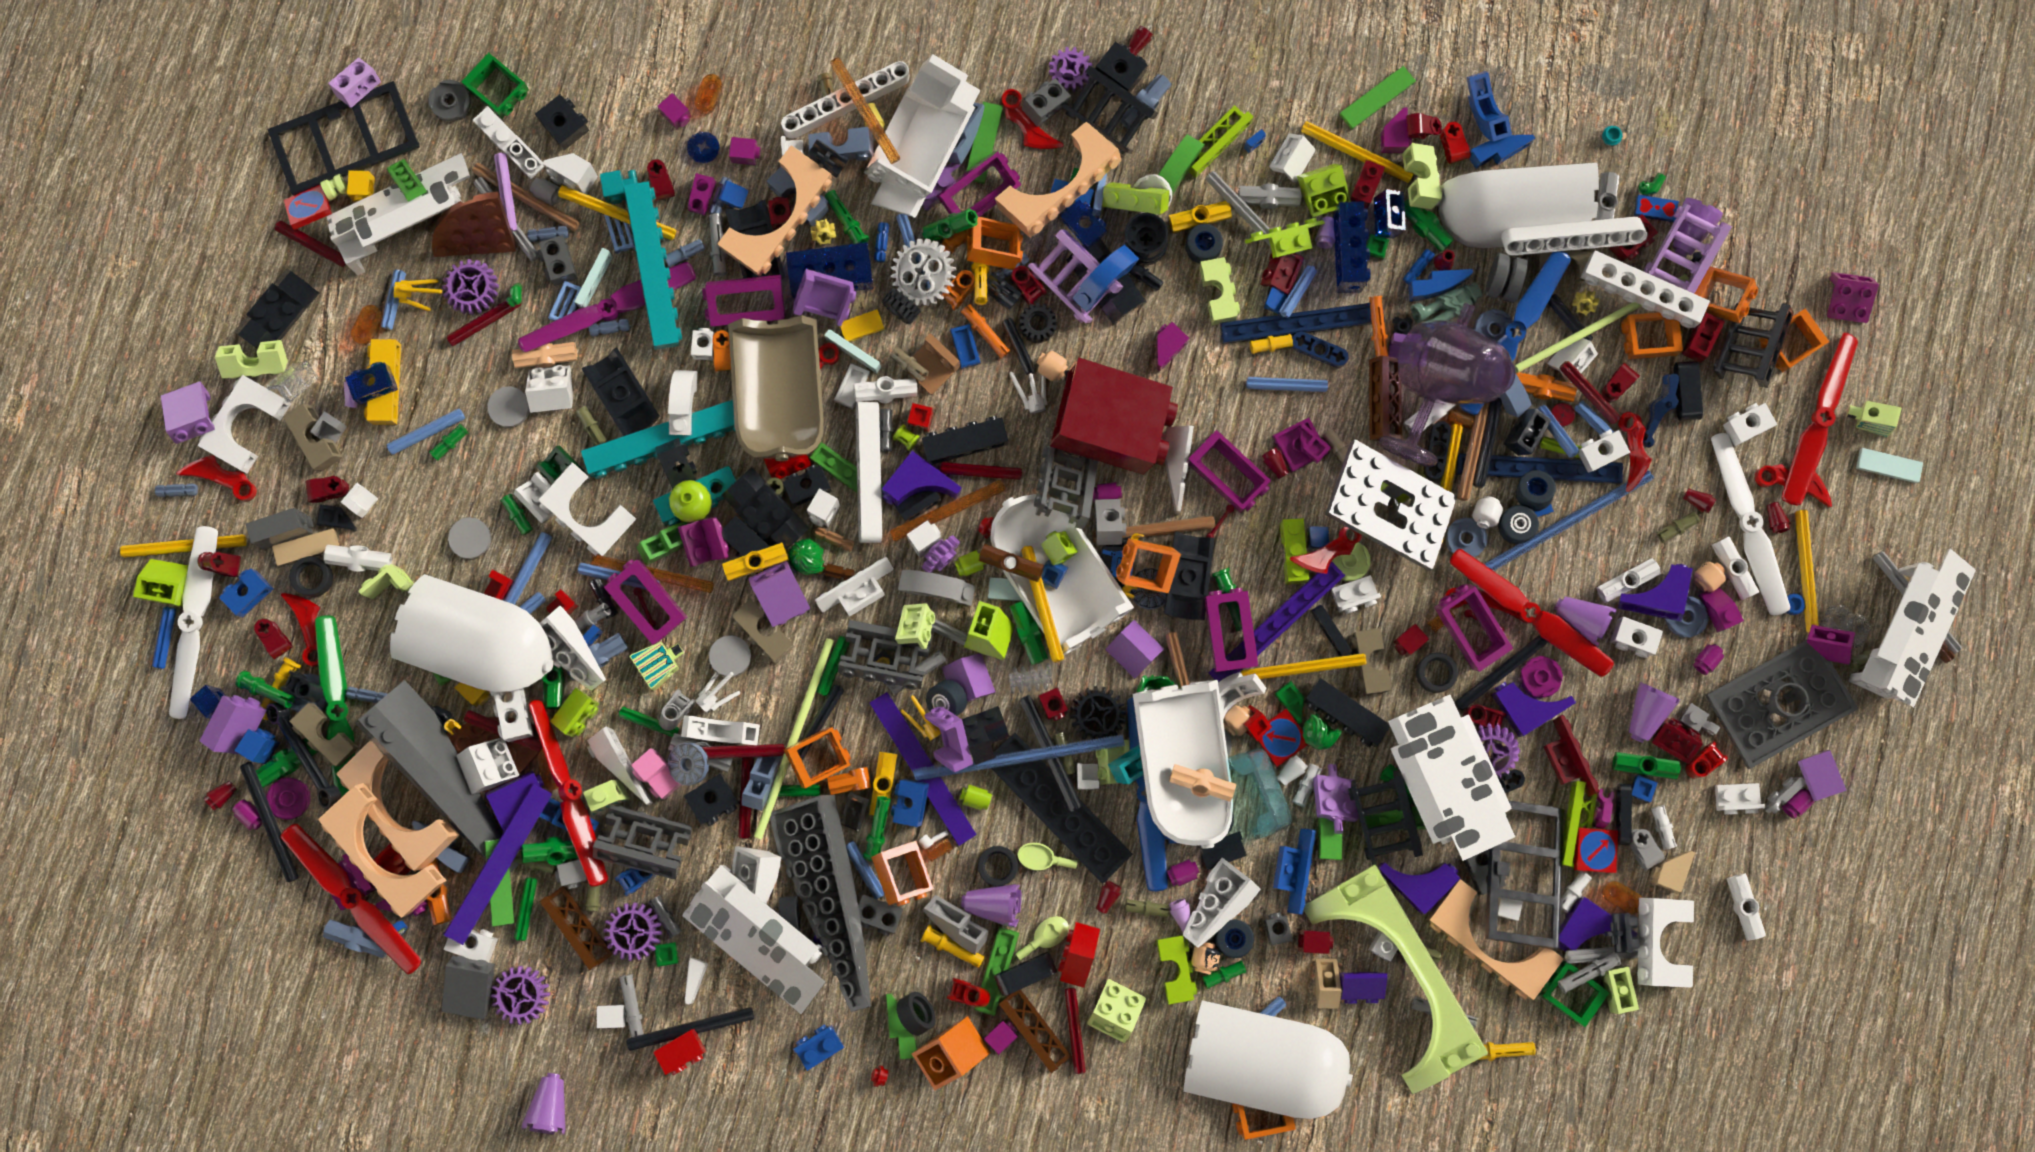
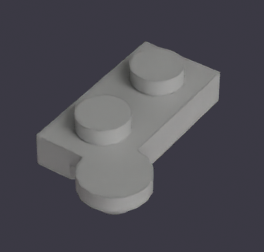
M1802 776L1788 778L1782 784L1784 787L1779 792H1773L1767 798L1769 801L1765 804V811L1767 813H1777L1781 809L1779 805H1784L1806 784Z

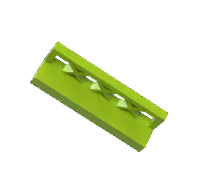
M1234 105L1199 140L1201 143H1212V147L1207 152L1199 153L1198 161L1190 168L1189 173L1196 179L1252 123L1254 116L1248 111L1244 114ZM1235 113L1240 119L1234 125H1229V117ZM1217 129H1226V133L1221 138H1215V131Z
M1574 781L1571 785L1563 832L1562 866L1574 868V863L1572 862L1578 827L1583 828L1586 825V828H1592L1597 794L1591 796V799L1584 803L1585 782ZM1584 808L1588 817L1581 824L1579 822L1581 809Z

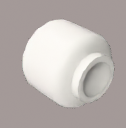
M1485 496L1477 501L1472 517L1481 528L1488 529L1489 527L1496 526L1503 511L1502 505L1498 499Z

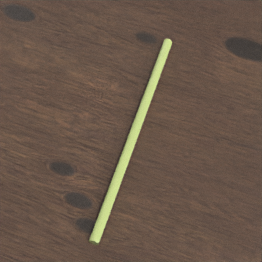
M1685 274L1678 278L1683 281H1689L1688 276ZM1636 302L1628 304L1516 364L1514 370L1517 373L1525 370L1642 307V305Z
M826 638L786 748L798 742L834 643L832 639ZM786 754L783 755L754 835L755 838L761 840L790 764Z

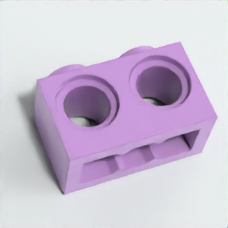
M358 57L328 84L335 96L352 108L380 84L381 81L375 70Z

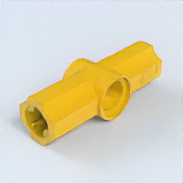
M1227 201L1207 206L1198 205L1194 209L1168 215L1172 233L1189 230L1200 224H1212L1232 218L1231 207ZM1203 214L1205 219L1198 220L1195 215Z
M783 543L760 551H752L745 556L725 562L722 565L727 580L731 581L751 573H759L768 567L788 561V556ZM754 557L761 559L757 567L750 566V561Z
M879 752L869 815H874L878 796H885L891 799L898 754ZM882 778L887 779L889 782V787L885 791L878 788V781Z

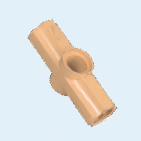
M575 342L554 345L548 343L528 352H523L521 349L512 350V360L515 368L532 366L541 368L552 367L555 363L577 361L578 357Z
M1174 764L1169 778V782L1190 788L1192 793L1198 797L1211 795L1231 802L1236 789L1235 783L1216 778L1210 770L1204 768L1195 771Z

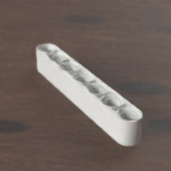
M901 61L895 62L786 115L781 122L784 135L790 139L797 138L906 85L910 78L907 64ZM898 71L905 72L903 76L895 75ZM879 80L887 81L885 85L877 84ZM864 88L869 90L866 94L859 93ZM845 97L851 99L848 103L841 102ZM826 106L833 108L829 112L823 111V108ZM807 115H813L814 119L811 121L805 120V117ZM789 124L796 125L792 130L786 128Z
M1626 217L1509 228L1501 234V241L1505 252L1508 255L1514 256L1639 244L1646 239L1647 232L1640 218Z
M857 402L856 452L859 542L881 543L882 506L878 402Z

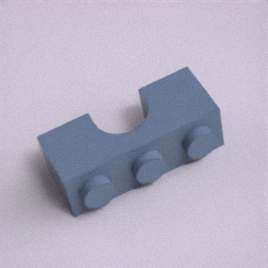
M868 127L848 129V140L841 146L833 145V138L829 132L808 134L809 151L818 139L848 160L856 159L863 161L867 160L868 157H874L873 134Z
M782 167L767 180L768 187L778 197L786 198L790 194H796L793 179ZM820 195L821 199L815 208L811 207L807 213L808 217L805 222L810 227L815 226L816 220H821L829 212L828 201L822 195Z

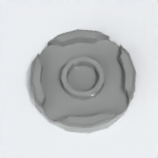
M512 386L497 389L490 396L487 403L490 418L497 425L505 428L521 425L527 419L530 412L526 395L520 389Z
M468 517L460 519L452 526L449 531L448 541L450 548L455 554L465 559H475L482 556L490 547L491 533L485 523L477 518Z
M733 635L723 636L717 639L711 646L709 662L713 670L719 675L726 677L730 672H733L732 677H737L743 674L750 665L751 651L743 639Z

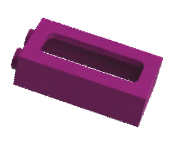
M993 151L938 193L936 197L949 215L961 212L951 197L993 166L1002 177L1003 182L970 207L980 217L997 204L995 198L1009 186H1012L1014 189L1021 186L1019 182L1020 176L1014 169H1010L1007 165L1009 161L1002 152Z
M781 275L706 282L705 288H702L703 300H707L708 308H705L706 321H710V326L728 325L742 318L756 321L785 319ZM771 290L773 292L775 307L772 310L719 314L717 312V295Z
M1215 430L1187 460L1188 465L1233 505L1239 513H1242L1244 510L1248 512L1256 504L1254 499L1258 495L1262 497L1270 489L1268 484L1271 480L1218 430ZM1212 448L1217 449L1254 484V488L1244 498L1238 497L1202 463V458Z
M631 559L622 567L624 571L619 575L614 573L606 580L608 584L604 588L650 643L654 645L688 617L640 560L633 561ZM631 575H635L670 616V620L659 630L652 628L621 591L620 585Z
M1463 584L1455 590L1456 592L1453 595L1440 599L1439 604L1434 608L1471 669L1480 672L1514 648L1476 586ZM1463 599L1466 600L1491 641V646L1479 655L1475 654L1450 613V608Z
M1242 588L1230 589V593L1222 594L1221 590L1209 592V596L1204 597L1214 672L1257 667L1258 659L1248 591H1242ZM1236 601L1239 604L1246 657L1243 660L1227 661L1225 658L1218 609L1220 603Z

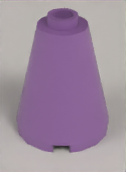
M1686 198L1683 202V205L1688 204L1691 206L1688 211L1689 213L1715 226L1722 219L1723 213L1719 209L1711 205L1706 206L1700 200ZM1684 219L1677 230L1701 243L1710 233ZM1674 239V253L1686 258L1687 255L1691 256L1696 249Z
M1566 596L1563 600L1559 598L1554 608L1557 611V616L1597 647L1600 644L1596 642L1597 638H1603L1613 619L1610 613H1616L1617 610L1613 607Z
M1640 682L1629 732L1632 733L1631 738L1643 743L1644 739L1649 741L1677 706L1680 699Z
M1012 884L967 891L966 895L962 896L961 906L969 914L1015 928L1019 922V919H1015L1017 913L1021 912V890L1018 889L1020 885Z
M547 1073V1077L541 1078L523 1120L522 1129L525 1130L527 1126H530L529 1131L545 1134H554V1132L560 1130L559 1135H565L564 1080L560 1079L559 1074Z

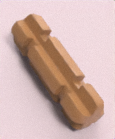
M820 526L814 534L816 538L825 539V542L839 548L843 547L848 552L852 551L855 544L853 540L844 539L843 536L832 531L827 532L825 528Z

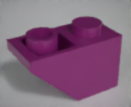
M1404 107L1384 126L1380 134L1381 153H1403L1412 144V138H1409L1407 134L1406 116L1408 115V107Z

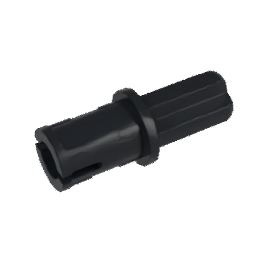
M1137 263L1129 271L1130 274L1139 279L1138 282L1145 283L1155 291L1160 290L1164 283L1161 279L1150 273L1148 268L1145 269Z
M600 578L591 580L589 586L597 599L595 602L599 603V605L606 603L609 608L605 609V611L611 610V614L606 616V619L619 614L610 598L611 595L607 593Z

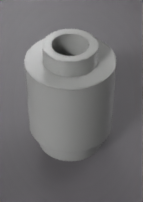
M535 178L532 182L530 192L533 193L534 197L549 205L557 204L561 199L558 196L559 186L544 178Z

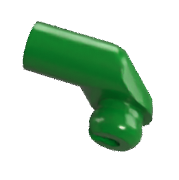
M1657 173L1652 182H1640L1638 185L1639 193L1642 195L1658 193L1666 176Z
M514 283L510 289L511 296L507 297V303L511 307H515L522 302L523 286L520 283Z

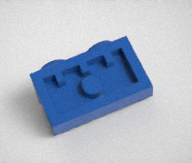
M824 1024L814 1031L815 1036L810 1039L805 1036L795 1042L797 1047L793 1050L798 1054L807 1071L845 1048L832 1025L826 1027Z

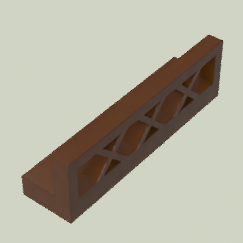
M1379 356L1369 359V436L1372 441L1382 439L1402 440L1401 359ZM1389 363H1394L1393 374L1389 370ZM1390 383L1394 386L1393 394L1389 390ZM1390 403L1395 407L1394 414L1389 410ZM1391 423L1395 427V434H1390L1389 425Z
M565 886L560 887L550 896H545L539 901L589 970H594L613 955L612 950L608 949L607 943ZM562 892L567 898L566 908L558 907L553 900ZM569 911H575L580 915L578 925L570 924L568 921ZM581 928L590 929L592 932L591 942L581 939ZM594 945L602 946L607 952L598 961L593 955Z
M1021 989L1009 994L999 1002L1001 1008L1051 1074L1072 1057ZM1019 994L1024 1000L1023 1009L1013 1008L1009 1000ZM1026 1004H1027L1028 1007L1031 1009V1011H1030V1010H1025ZM1017 1012H1022V1019ZM1025 1013H1032L1037 1017L1036 1027L1027 1026L1024 1023ZM1039 1021L1044 1028L1038 1027ZM1030 1029H1035V1036ZM1038 1030L1049 1033V1044L1040 1043L1037 1040ZM1052 1038H1053V1040L1056 1042L1057 1045H1052V1044H1051ZM1043 1046L1048 1047V1053L1043 1048ZM1051 1047L1060 1048L1065 1054L1056 1063L1050 1057Z

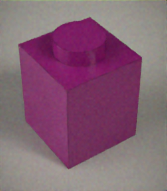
M673 93L657 106L660 114L676 130L679 127H684L690 121L691 114L689 109Z
M731 137L729 153L731 163L756 165V159H760L761 147L758 146L756 139Z
M1002 1020L984 1039L999 1055L1018 1037L1015 1033L1018 1029L1010 1021L1006 1023Z

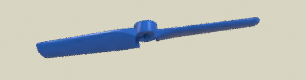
M1552 252L1517 304L1513 322L1506 327L1504 336L1491 347L1460 403L1461 409L1473 415L1478 414L1493 392L1484 365L1496 353H1500L1509 365L1515 359L1518 344L1525 338L1526 330L1540 318L1571 261L1570 256L1566 252ZM1516 328L1519 330L1518 334L1520 336L1517 335L1514 338L1511 336L1512 332L1510 330L1514 331Z
M1133 697L1127 700L1130 750L1140 744ZM1144 775L1136 779L1139 786L1137 798L1140 801L1137 825L1147 889L1158 892L1168 887L1164 834L1153 822L1146 797L1141 795V792L1145 790Z

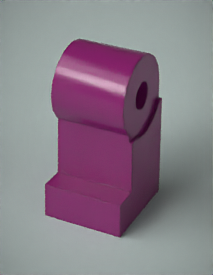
M695 174L688 211L706 215L713 189L715 190L716 180L713 177Z

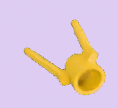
M438 279L401 280V282H395L394 298H399V303H406L426 311H431L430 307L411 301L407 297L411 298L412 292L441 294L442 290L412 287V285L438 283Z
M912 695L911 699L926 722L923 725L925 730L903 709L900 710V713L921 732L924 738L928 737L931 741L941 734L940 728L925 719V711L915 696Z

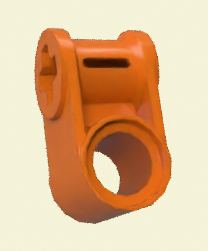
M968 270L958 273L956 278L951 281L954 286H947L949 294L942 293L944 300L952 305L953 310L958 309L975 288L974 275ZM963 278L971 279V283L967 286L962 285L960 282Z
M720 330L713 336V359L716 372L731 370L729 333L725 330ZM722 337L728 340L724 342V345H721L719 342L722 341Z

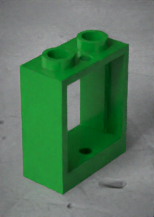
M489 52L461 81L472 95L485 106H488L501 119L513 111L516 103L522 101L529 90L524 81ZM495 69L517 86L499 107L477 90Z
M1562 961L1538 996L1580 1027H1586L1610 992L1592 979L1585 982L1594 989V992L1580 1012L1575 1014L1551 996L1558 985V981L1564 977L1567 971H1570L1572 974L1580 971L1571 963Z

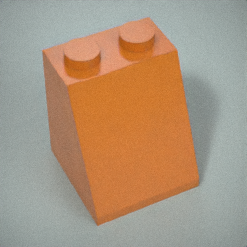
M967 1016L914 1051L912 1056L935 1091L963 1076L991 1052Z

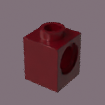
M781 196L768 201L773 230L782 227L792 215L789 199ZM779 209L786 210L781 216L775 214Z
M1415 623L1393 641L1395 644L1394 648L1401 656L1409 657L1426 643L1429 638Z
M1058 687L1038 695L1048 720L1053 718L1055 722L1066 717L1064 713L1068 712V709ZM1051 700L1059 702L1060 708L1057 711H1051L1048 708V703Z

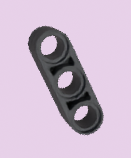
M1697 361L1675 362L1673 374L1679 376L1675 394L1679 401L1676 405L1678 420H1701L1703 416L1699 364Z
M1045 952L994 975V979L1003 997L1047 978L1058 971L1050 952Z

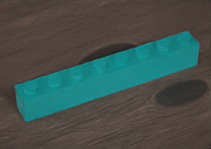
M649 181L624 185V193L654 350L679 346V340H682L680 327L676 328L675 320H678L677 308H673L671 300L675 299L673 287L669 288L667 281L671 280L669 267L665 268L664 265L667 255L665 247L661 248L660 240H663L662 228H657L656 220L660 219L658 208H654L652 200H656L654 187L650 188Z
M733 400L692 413L691 435L669 434L668 421L582 450L581 454L588 474L592 478L600 479L607 476L608 472L614 470L615 472H621L626 470L629 465H642L647 462V459L653 457L659 459L655 447L677 438L680 439L681 444L685 443L686 446L691 444L701 445L706 442V439L724 437L726 432L732 430L736 432Z

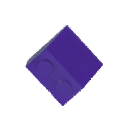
M1339 973L1342 990L1340 999L1344 1000L1345 1004H1356L1357 999H1366V1003H1379V999H1385L1387 973Z

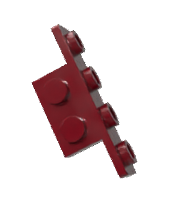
M1564 715L1558 716L1553 719V723L1561 739L1543 746L1560 784L1563 785L1579 778L1581 782L1586 783L1585 792L1588 797H1591L1600 792L1598 782L1592 776L1589 762L1584 758L1580 750V743L1571 731L1569 720Z

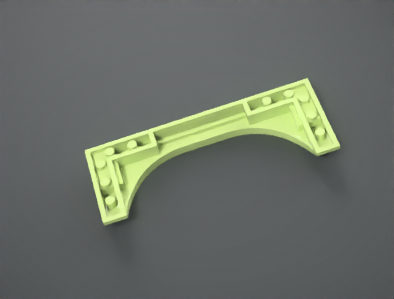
M1376 864L1305 904L1303 910L1312 925L1327 920L1348 919L1369 924L1383 932L1397 946L1422 987L1431 1007L1433 1030L1429 1046L1422 1059L1412 1069L1402 1074L1412 1094L1450 1077V1074L1488 1054V1051Z

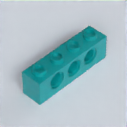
M726 466L696 480V482H700L708 489L712 500L711 508L718 506L719 501L724 500L721 494L737 481L730 466ZM717 484L722 485L720 493H712L713 486ZM671 492L653 500L665 526H673L681 522L670 509L669 497Z
M1140 744L1108 764L1116 783L1130 784L1144 775Z

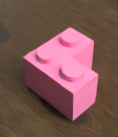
M650 748L631 765L635 769L632 771L634 776L639 781L648 782L651 785L649 790L656 798L666 799L681 786L671 776L668 763L654 749Z

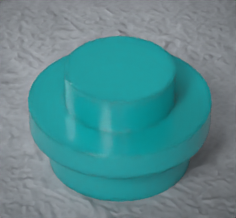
M1608 126L1602 132V140L1609 146L1618 145L1623 138L1622 131L1617 126Z

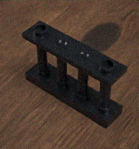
M1089 65L1085 71L1089 75V81L1072 107L1068 104H1063L1062 107L1067 110L1065 114L1074 120L1078 118L1084 123H1089L1101 135L1114 143L1121 154L1124 155L1125 152L1132 154L1133 150L1127 145L1143 121L1148 118L1154 120L1158 112L1102 72ZM1101 83L1106 87L1104 89L1105 93L1087 118L1078 111L1095 85L1098 86ZM1118 95L1122 98L1120 101L1122 104L1106 128L1102 129L1095 124V121L1111 97ZM1133 106L1138 110V116L1122 140L1119 141L1111 133L1127 109Z
M1736 303L1734 311L1736 310L1739 303ZM1782 303L1780 310L1776 312L1749 307L1748 316L1774 320V327L1770 330L1742 326L1745 317L1742 318L1740 323L1732 321L1721 355L1714 364V371L1719 379L1724 378L1726 371L1754 376L1759 387L1768 388L1794 314L1789 304ZM1739 334L1768 339L1767 347L1763 349L1737 345L1736 342ZM1733 352L1761 357L1762 360L1760 367L1757 366V368L1732 364L1729 361Z
M1393 771V778L1388 782L1358 788L1356 780H1352L1351 788H1348L1350 800H1355L1367 844V847L1364 848L1366 859L1371 860L1372 866L1374 864L1377 866L1376 856L1407 849L1409 851L1413 850L1414 857L1423 856L1422 844L1401 771ZM1388 790L1397 791L1399 798L1395 799L1396 801L1363 808L1360 798L1361 796ZM1397 809L1403 812L1404 818L1401 821L1368 828L1366 816ZM1402 829L1403 831H1408L1409 838H1406V841L1376 848L1373 847L1371 836Z

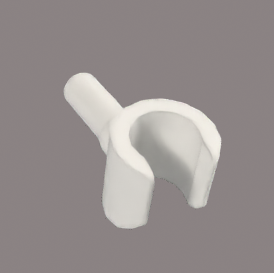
M946 830L932 839L926 834L918 843L922 848L928 849L935 842L949 834Z

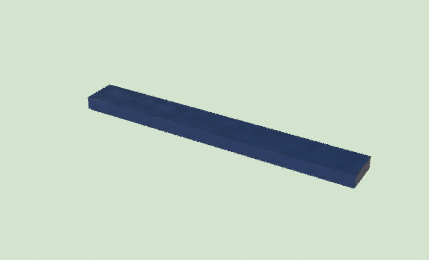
M1370 303L1292 313L1288 318L1274 315L1220 323L1222 344L1266 339L1268 336L1295 335L1297 332L1311 333L1372 324Z
M1458 453L1456 475H1462L1466 459L1465 453ZM1491 455L1487 477L1521 478L1527 472L1540 470L1549 474L1556 481L1623 483V463L1610 462L1588 473L1582 460Z

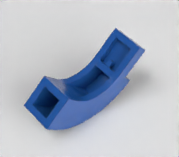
M1484 71L1466 77L1470 95H1468L1469 104L1475 121L1483 135L1493 142L1512 136L1509 117L1501 113L1494 100L1489 73Z
M1126 245L1121 246L1100 263L1083 281L1073 299L1086 312L1090 311L1102 295L1119 278L1126 275L1132 269L1139 258Z

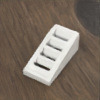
M693 957L690 958L688 964L686 1004L694 1003L708 966L707 962Z

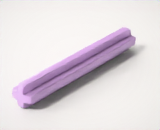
M505 153L495 154L494 159L499 194L511 231L513 232L517 230L507 155Z

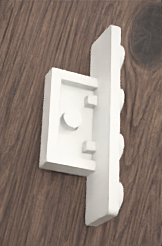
M884 557L868 568L859 571L850 579L841 582L830 591L823 593L815 599V602L822 612L841 602L850 617L885 596L876 580L893 571V567L888 558Z

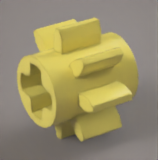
M827 219L816 220L815 226L810 227L812 240H817L820 245L831 244V238H836L834 223L829 224Z
M1585 289L1581 293L1576 292V299L1572 303V306H1577L1576 313L1580 312L1587 316L1591 311L1596 312V305L1599 304V299L1595 298V291L1591 292Z

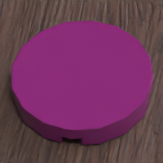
M1545 656L1531 658L1523 665L1520 671V681L1528 694L1537 698L1552 696L1559 690L1563 681L1561 667L1555 660Z
M292 777L279 779L271 785L266 795L274 816L284 820L296 819L302 816L308 809L311 801L307 785L301 780Z

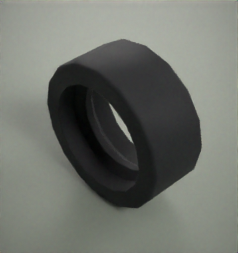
M311 556L296 561L290 569L289 575L290 583L294 590L306 597L322 596L330 589L334 577L331 567L325 564V561ZM308 565H317L323 571V580L314 589L303 587L299 580L300 573Z
M1440 652L1431 653L1422 658L1418 663L1416 669L1417 681L1428 692H1444L1457 681V664L1447 654ZM1431 661H1442L1448 667L1449 677L1445 683L1434 685L1426 679L1425 668Z
M993 846L981 854L978 861V871L981 878L987 884L1003 886L1015 878L1018 871V861L1015 854L1008 848ZM993 854H1003L1010 861V871L1001 879L990 877L985 869L987 859Z
M797 896L780 897L779 915L800 932V912Z
M915 991L898 1001L896 1009L898 1018L909 1033L918 1036L934 1027L935 1013L931 1003L924 995Z

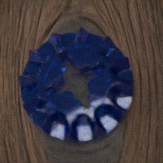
M699 131L695 135L692 134L690 140L687 141L688 154L698 163L711 162L719 153V142L716 136L710 132ZM706 141V146L709 148H704L700 154V147L697 145H702Z

